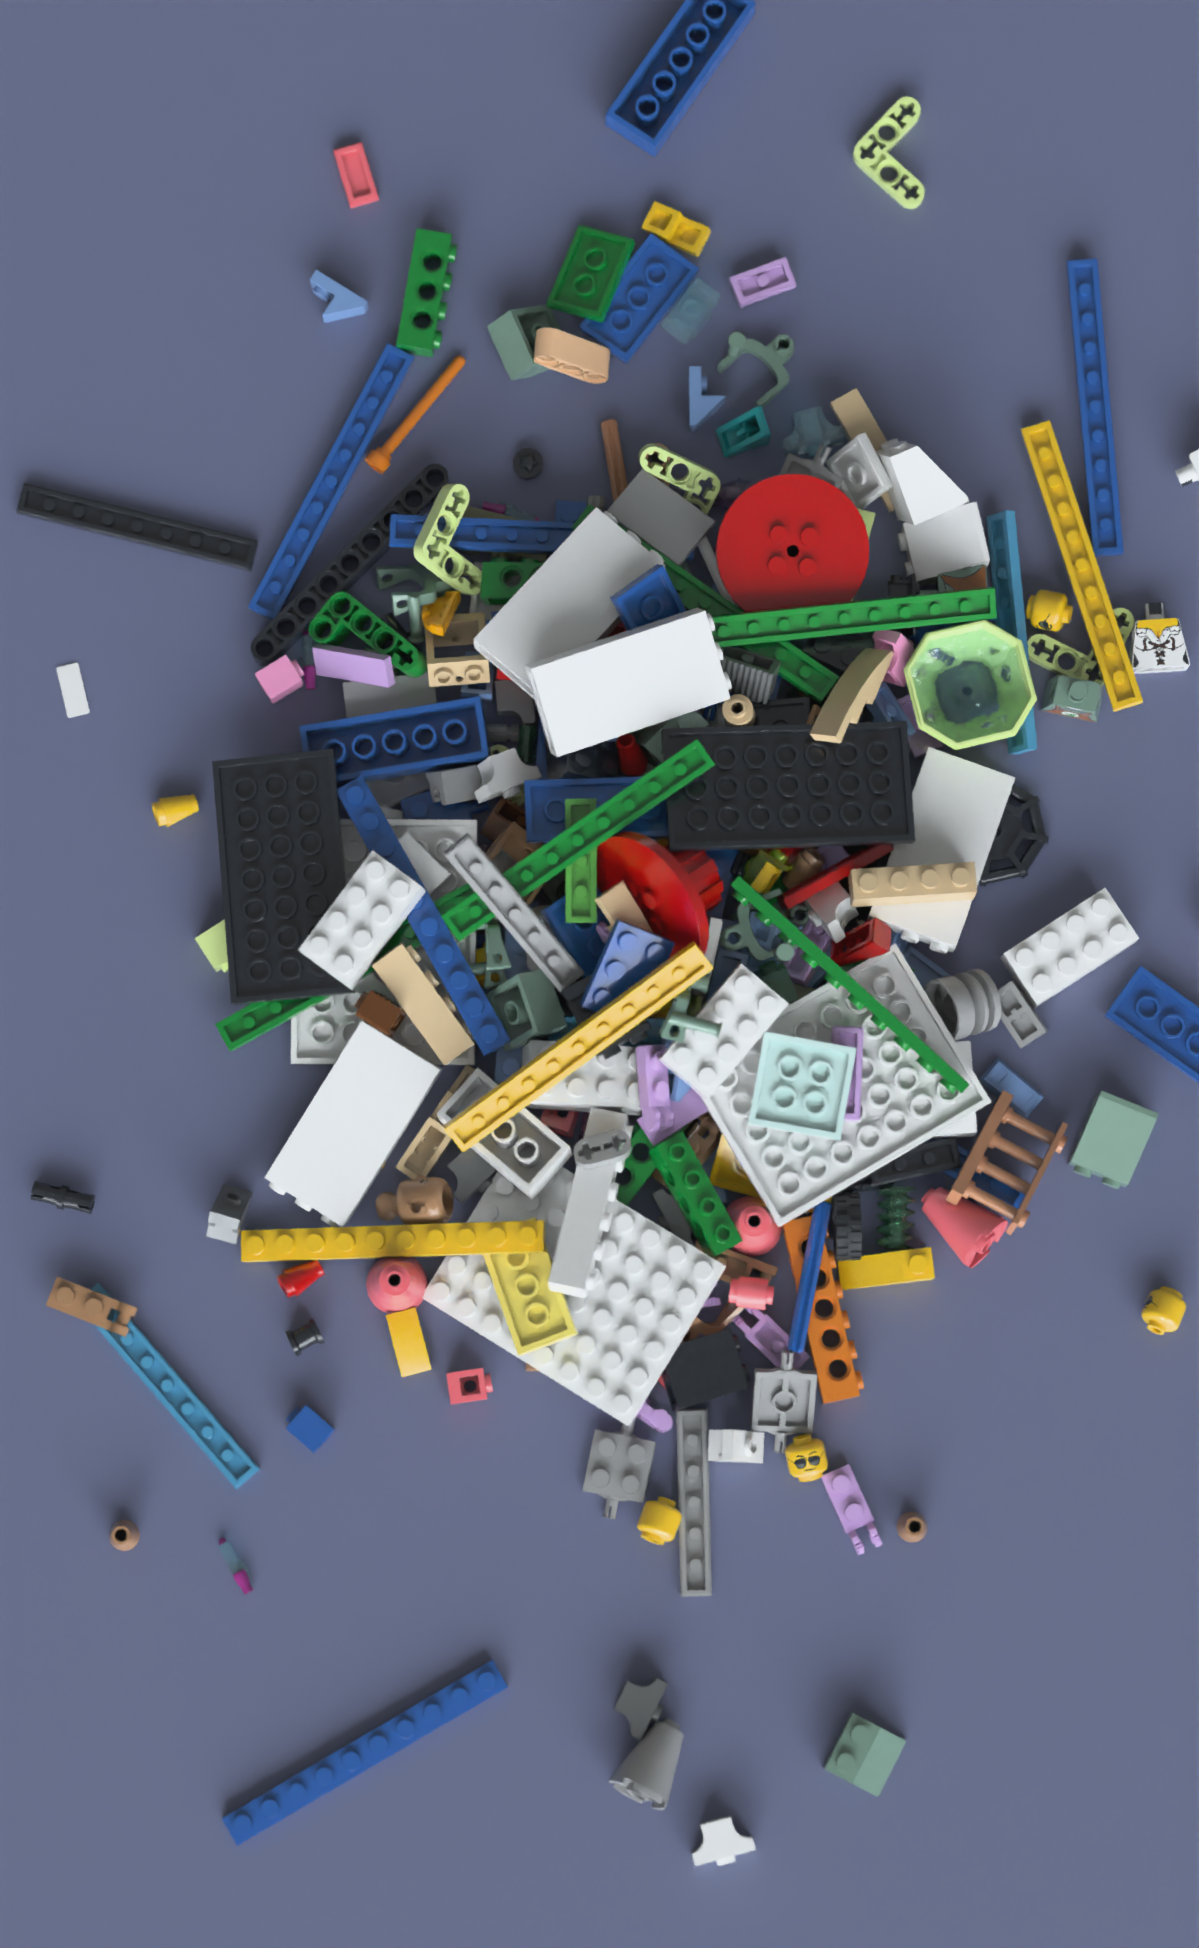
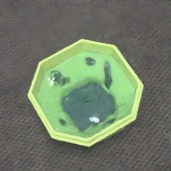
M977 620L925 633L903 669L918 728L955 750L1015 736L1037 700L1022 640L988 620ZM962 687L971 688L973 690L972 695H964Z

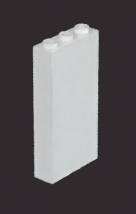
M596 507L474 638V648L532 698H534L525 669L526 664L607 638L622 622L610 597L655 565L660 564L664 568L666 566L660 554L652 549L648 551L643 547L640 538L630 530L625 532L617 525V519L608 511L602 512Z
M697 607L526 664L525 669L550 752L559 757L731 699L728 690L732 689V685L727 672L722 670L720 661L723 660V653L719 643H715L712 631H715V625L710 613L706 614L705 610Z
M928 747L912 792L915 842L911 844H894V850L890 853L886 867L975 862L976 883L978 886L1015 777ZM972 900L872 906L867 921L876 917L888 925L891 931L901 934L900 938L907 942L916 944L918 941L930 944L929 948L938 953L947 954V951L953 953Z
M362 1020L266 1174L265 1179L270 1181L268 1186L281 1195H284L286 1192L296 1197L295 1203L309 1212L313 1208L323 1214L320 1219L332 1227H337L338 1224L342 1227L347 1225L443 1068Z

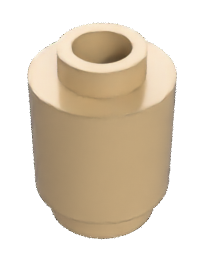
M735 694L730 696L731 699L725 700L722 712L729 727L753 726L756 714L748 697Z

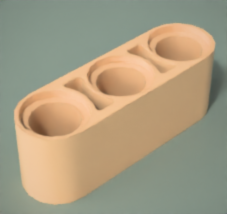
M540 328L536 330L533 361L585 382L599 384L608 381L610 350L555 328Z

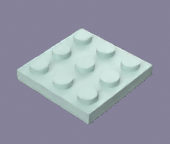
M765 1032L748 1124L841 1140L857 1048Z

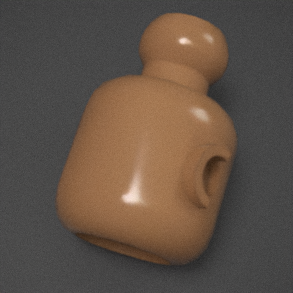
M417 1174L416 1179L403 1180L398 1185L396 1194L383 1192L376 1198V1212L380 1219L391 1221L396 1216H399L404 1225L445 1224L451 1219L454 1211L452 1189L448 1182L440 1177H425Z

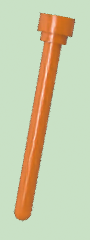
M458 355L452 360L384 445L377 447L376 450L372 449L364 460L372 469L380 474L387 470L390 466L389 461L392 459L390 455L465 365L466 361L463 356Z

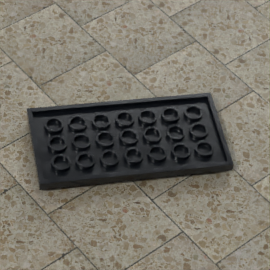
M907 722L849 723L841 743L814 740L810 735L814 724L662 729L663 762L698 739L715 764L665 799L669 852L914 843L915 828Z
M325 749L212 761L231 1004L242 1005L355 993V989L351 990L298 950L346 886L335 750Z

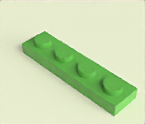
M565 799V830L596 809V799ZM597 847L566 867V923H597V903L595 901L597 898Z

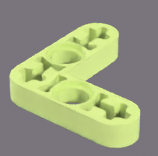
M902 97L856 144L853 160L864 173L901 206L913 209L918 207L923 201L924 186L888 153L917 123L920 117L921 107L918 101L912 97ZM909 106L912 107L913 117L906 115L899 125L896 120L901 116V107L905 109L909 108ZM883 126L892 127L895 131L894 138L891 140L882 139L878 133L879 129ZM875 141L877 146L872 152L873 159L871 160L868 157L864 160L861 159V149L864 151L869 150ZM884 167H892L896 170L897 177L893 181H885L881 177L880 171ZM902 177L906 179L903 182V186L911 191L915 188L917 190V199L913 197L906 199V191L901 186H899L898 190L894 189L900 183Z
M651 443L643 446L638 455L642 468L648 473L686 490L683 498L690 503L698 504L701 507V511L707 515L721 487L716 473L658 444ZM656 451L658 458L667 462L665 472H661L663 466L657 462L648 465V460L645 456L647 454L652 455ZM679 463L685 464L688 467L687 475L682 479H676L671 475L673 466ZM708 477H711L710 481L714 486L712 489L707 487L703 492V498L707 499L704 503L700 498L692 496V494L695 492L699 496L702 490L699 481H706Z
M446 484L440 490L413 548L414 556L419 563L456 591H460L461 594L477 595L481 592L482 571L449 546L470 500L469 491L462 484ZM440 516H443L446 521L445 529L442 532L439 531L437 526ZM448 558H451L453 570L448 574L445 569V563ZM461 575L469 576L471 585L470 582L466 578L461 577Z
M1116 608L1113 610L1115 618L1118 619L1120 615L1124 616V623L1128 625V627L1122 626L1120 628L1125 644L1134 626V616L1128 609ZM1035 634L1027 641L1029 660L1058 675L1088 680L1089 675L1085 672H1091L1097 661L1091 660L1092 657L1095 658L1093 649H1091L1087 656L1044 634ZM1039 641L1045 644L1044 649L1052 653L1054 647L1057 648L1058 651L1054 655L1052 663L1047 661L1050 655L1041 652L1039 656L1035 655V648L1031 644L1037 645ZM1063 654L1071 655L1075 665L1070 670H1064L1058 665V658ZM1099 670L1098 676L1101 678V681L1096 679L1094 682L1100 683L1103 686L1104 682Z

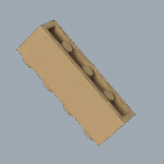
M975 862L851 869L848 877L851 907L973 900L977 894Z
M401 942L374 961L372 967L445 1066L475 1044L472 1039L473 1035L465 1021L460 1022L453 1013L457 1010V1007L447 994L442 997L435 988L439 985V982L429 969L424 972L417 962L421 960V957L411 944L406 947Z

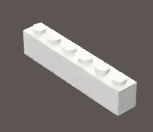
M591 1107L584 1138L612 1130H622L631 1139L633 1126L629 1125L627 1114ZM614 1139L613 1145L604 1148V1150L615 1148L616 1152H620L624 1143H620L619 1139ZM589 1147L583 1148V1154L579 1155V1157L585 1156L586 1160H591L592 1154L601 1151V1149L590 1151ZM625 1159L593 1169H583L577 1165L548 1280L550 1291L587 1298L588 1289L594 1290L597 1271H593L595 1261L601 1260L603 1255L604 1242L600 1240L603 1230L608 1231L612 1213L608 1212L610 1201H616L619 1184L615 1183L617 1172H623Z

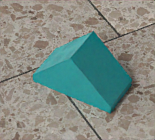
M757 406L715 429L724 457H731L768 445L771 435L761 406Z

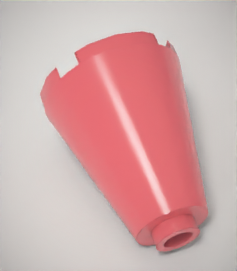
M939 1187L936 1190L934 1188L929 1189L921 1200L924 1204L922 1211L961 1262L967 1267L973 1268L990 1252L988 1248L993 1241L998 1242L1007 1228L1008 1221L1003 1216L964 1197L960 1199L957 1205L951 1204L945 1200L950 1191L943 1187Z
M744 1196L736 1199L726 1208L743 1240L731 1248L734 1252L748 1257H758L768 1253L778 1243L782 1233V1226L777 1227L760 1198ZM750 1217L756 1218L760 1222L759 1226H750L748 1219Z
M413 1257L380 1258L371 1267L366 1281L370 1300L379 1310L388 1314L417 1308L424 1300L423 1296L428 1286L424 1268ZM395 1275L400 1276L401 1281L399 1285L392 1286L389 1284L391 1277Z

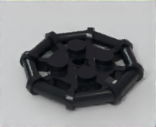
M1015 784L1012 786L1010 796L1023 803V805L1015 808L1006 803L997 829L1000 835L994 837L979 880V886L986 887V884L1017 877L1025 878L1028 875L1027 871L1044 844H1048L1049 837L1045 833L1038 803L1040 799L1038 796H1032ZM1027 810L1033 833L1025 832L1022 826L1021 814ZM1022 839L1032 841L1019 861L1014 852ZM1008 858L1013 865L989 871L990 862Z

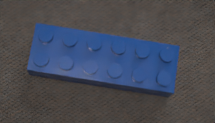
M685 0L607 111L605 125L655 158L755 15L756 2L753 0Z
M480 696L299 726L303 752L325 749L335 750L338 787L351 782L361 775L365 782L479 764L489 756H492L484 704Z

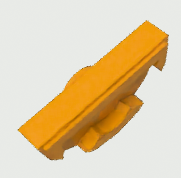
M447 591L445 596L438 597L434 603L422 606L421 616L425 629L433 634L444 637L461 601L460 591Z

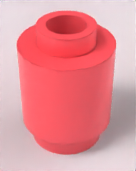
M739 1276V1279L731 1278L729 1303H736V1307L766 1310V1304L772 1305L774 1286H769V1279Z

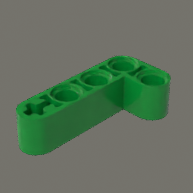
M340 591L333 594L309 625L310 636L316 642L338 647L352 631L379 654L391 656L392 664L411 678L422 676L428 669L427 657L419 649L346 592ZM350 603L349 610L341 614L343 606ZM372 620L370 628L363 632L364 624ZM331 627L330 634L323 638L324 630ZM393 638L392 645L384 649L386 641ZM404 653L413 659L411 664L402 658Z

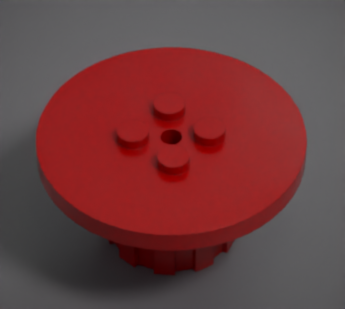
M802 474L776 475L761 480L747 488L733 501L725 513L719 526L716 540V562L722 583L734 602L745 612L851 601L862 585L869 561V540L866 526L853 502L841 490L827 481ZM790 545H795L796 547L793 557L787 554V548Z
M631 831L618 832L598 845L597 886L603 894L618 882L623 881L653 933L675 942L669 959L693 941L705 955L709 941L706 913L719 905L722 900L720 897L721 892L724 891L723 880L719 877L717 871L719 869L714 860L710 859L705 851L669 852L668 845L663 847L653 839Z

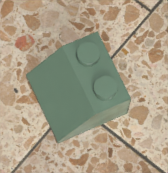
M547 305L509 310L487 326L492 341L511 380L530 378L550 369L533 361L536 330L540 328L561 330L552 309L548 308Z
M541 969L519 973L486 994L487 999L511 1042L503 1046L505 1052L522 1047L531 1040H541L549 1037L567 1026L564 1011L555 992V986Z
M850 1712L823 1769L879 1797L906 1740Z

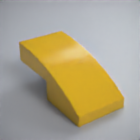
M654 201L641 226L649 234L652 233L665 243L695 257H699L711 233L708 226L683 217L680 211Z
M416 1307L386 1315L401 1376L406 1377L432 1370Z

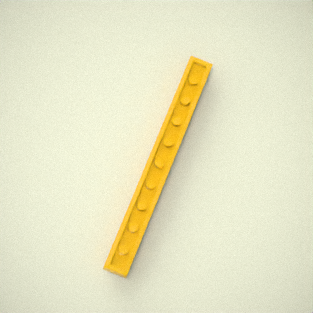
M1048 420L1021 429V434L1113 712L1141 704L1143 699L1051 422Z
M694 941L443 1125L444 1130L462 1152L466 1151L712 970L711 962Z
M544 1220L241 1231L242 1262L546 1252V1221Z

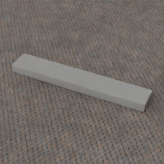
M468 833L443 852L446 858L560 992L585 974L584 970Z
M680 1409L676 1411L678 1510L682 1514L679 1524L680 1596H712L707 1409Z

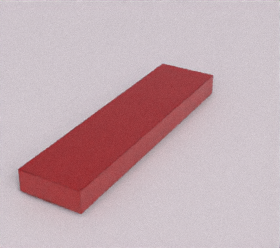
M891 844L867 845L777 896L778 898L776 899L781 908L790 909L847 877L851 869H861L894 849Z

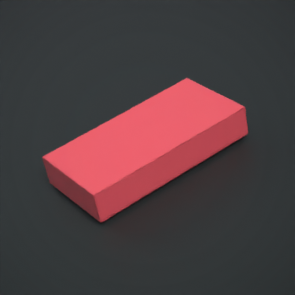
M362 142L333 150L350 209L379 201Z

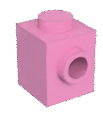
M287 655L255 673L256 679L272 704L304 686L300 678L305 675L296 659L290 662Z

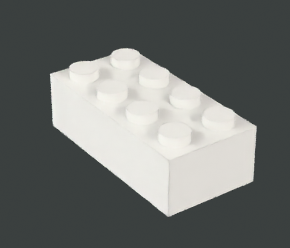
M372 850L298 950L346 987L353 990L426 891L421 885Z
M1103 888L1003 953L1000 959L1032 1007L1036 1008L1133 945L1139 937L1107 889Z
M741 963L737 965L694 1016L715 1023L723 1021L719 1038L717 1039L715 1035L685 1028L684 1043L673 1041L658 1060L704 1099H709L789 1004Z
M529 1041L522 1047V1067L557 1041ZM619 1046L621 1052L605 1060L603 1055L598 1058L596 1056L592 1057L524 1108L590 1112L591 1107L627 1115L641 1116L642 1108H640L636 1060L637 1047Z
M477 1068L436 1113L440 1122L445 1125L495 1088L497 1084ZM526 1108L517 1112L470 1147L531 1200L535 1198L573 1155L570 1146Z

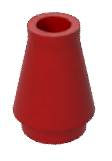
M625 734L620 736L617 740L619 769L628 777H638L646 771L648 757L637 744L633 735Z
M312 1260L284 1269L282 1274L276 1278L286 1297L290 1298L293 1295L298 1297L325 1273L319 1261Z

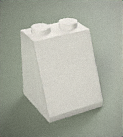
M892 439L881 444L882 449L876 451L893 484L887 491L898 520L917 525L969 503L968 496L917 445Z
M977 502L959 506L917 525L903 523L902 533L897 534L900 550L906 551L908 562L904 563L906 577L910 574H915V582H918L920 587L935 584L940 573L986 565L987 569L990 562Z

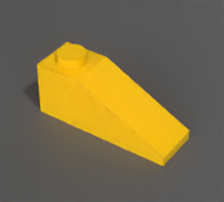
M931 1247L861 1256V1260L837 1261L842 1290L927 1281L935 1278Z

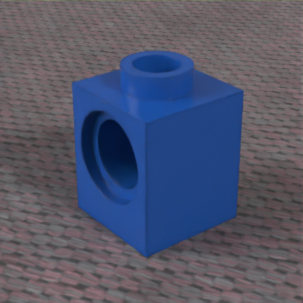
M307 1405L303 1409L297 1406L286 1419L290 1423L286 1429L313 1453H316L335 1431Z

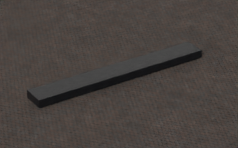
M26 483L23 485L16 511L20 515L250 572L252 571L259 544L257 540Z

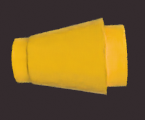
M194 794L158 798L157 802L151 804L158 826L166 825V827H169L199 811Z

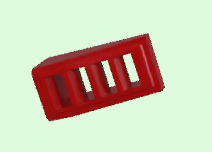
M875 917L845 933L846 937L838 943L831 940L830 958L838 966H844L883 955L890 951L891 928Z

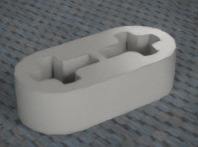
M612 1130L581 1139L574 1146V1160L583 1169H593L621 1161L631 1153V1139L622 1130ZM614 1139H619L620 1143H626L622 1145V1151L616 1152L615 1148L604 1150V1148L613 1145ZM589 1147L590 1151L601 1149V1151L592 1154L591 1160H586L585 1156L579 1157V1155L583 1154V1148Z

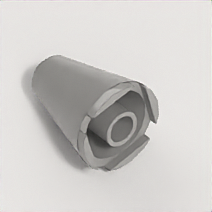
M664 1719L663 1722L656 1721L612 1774L609 1783H615L613 1787L636 1802L642 1804L643 1801L648 1802L649 1800L653 1802L650 1808L661 1811L665 1810L684 1737L679 1731L681 1726L669 1719Z

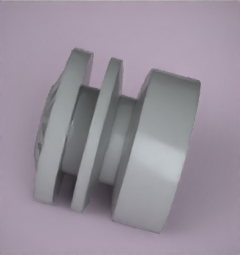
M973 968L965 972H959L954 976H945L931 980L924 986L925 993L954 1041L966 1038L969 1035L991 1031L997 1027L1001 1018L1002 1008L1000 995L991 977L983 970Z

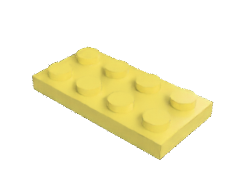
M533 1217L525 1221H532L538 1219L536 1217ZM547 1244L546 1252L483 1254L519 1356L578 1334L564 1293L550 1291L548 1280L553 1262Z

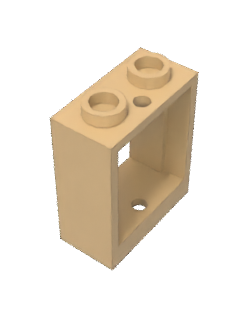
M485 612L454 614L444 637L433 634L425 629L429 687L490 683L489 660L481 653L480 655L435 658L434 647L474 644V638L486 626Z

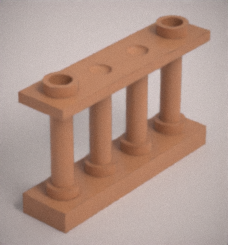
M1003 1090L996 1100L945 1200L953 1205H957L962 1197L966 1199L968 1197L973 1198L1012 1219L1006 1230V1233L1011 1235L1017 1226L1023 1228L1031 1213L1026 1208L1054 1152L1060 1154L1067 1142L1068 1137L1064 1133L1068 1124L1063 1122L1056 1133H1052L1013 1112L1014 1108L1010 1107L1009 1104L1014 1095ZM1000 1122L1003 1124L1008 1122L1049 1144L1043 1159L1001 1137V1133L996 1131ZM987 1147L991 1149L996 1147L1037 1169L1031 1182L1028 1183L987 1161L988 1157L984 1156ZM983 1172L1023 1193L1024 1196L1018 1208L976 1187V1183L971 1180L974 1173L980 1174Z

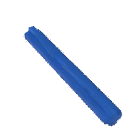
M827 1201L816 1205L813 1210L787 1349L798 1353L803 1352L829 1222L832 1205Z

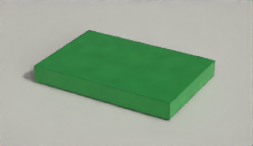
M579 224L547 300L548 308L603 323L636 244L634 239Z

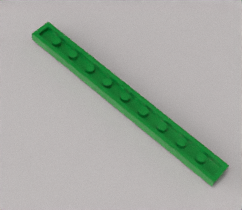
M588 504L571 527L572 532L595 509L592 505ZM641 540L643 547L648 551L651 549L656 551L664 559L665 570L686 611L698 607L705 610L706 614L710 613L711 616L745 612ZM787 640L737 645L739 648L781 661L778 675L820 704L839 679V676Z
M991 586L712 615L711 617L715 625V631H712L714 642H718L720 647L996 619L997 612L995 588Z
M695 740L504 872L503 875L521 897H525L715 765L699 740ZM474 893L441 917L460 942L496 916L479 895Z
M740 876L731 884L735 889L732 895L744 906L750 902L758 910L755 916L767 927L773 923L781 930L778 934L780 939L792 946L796 944L804 951L800 956L814 969L817 965L821 966L827 972L824 978L832 986L838 989L842 985L850 993L847 999L859 1010L865 1006L872 1012L873 1016L870 1020L882 1031L887 1027L896 1034L893 1041L904 1051L907 1052L910 1048L919 1055L916 1061L929 1073L935 1069L942 1076L939 1082L952 1094L956 1090L961 1094L970 1084Z
M466 883L433 903L442 916L476 892ZM407 918L374 961L401 942L406 947L411 944L414 949L422 946ZM372 964L361 979L375 972ZM331 996L252 1003L215 1025L229 1051L232 1052Z

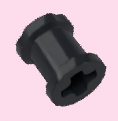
M313 1318L309 1320L307 1325L295 1331H285L296 1356L301 1355L302 1350L316 1343L320 1345L325 1343Z

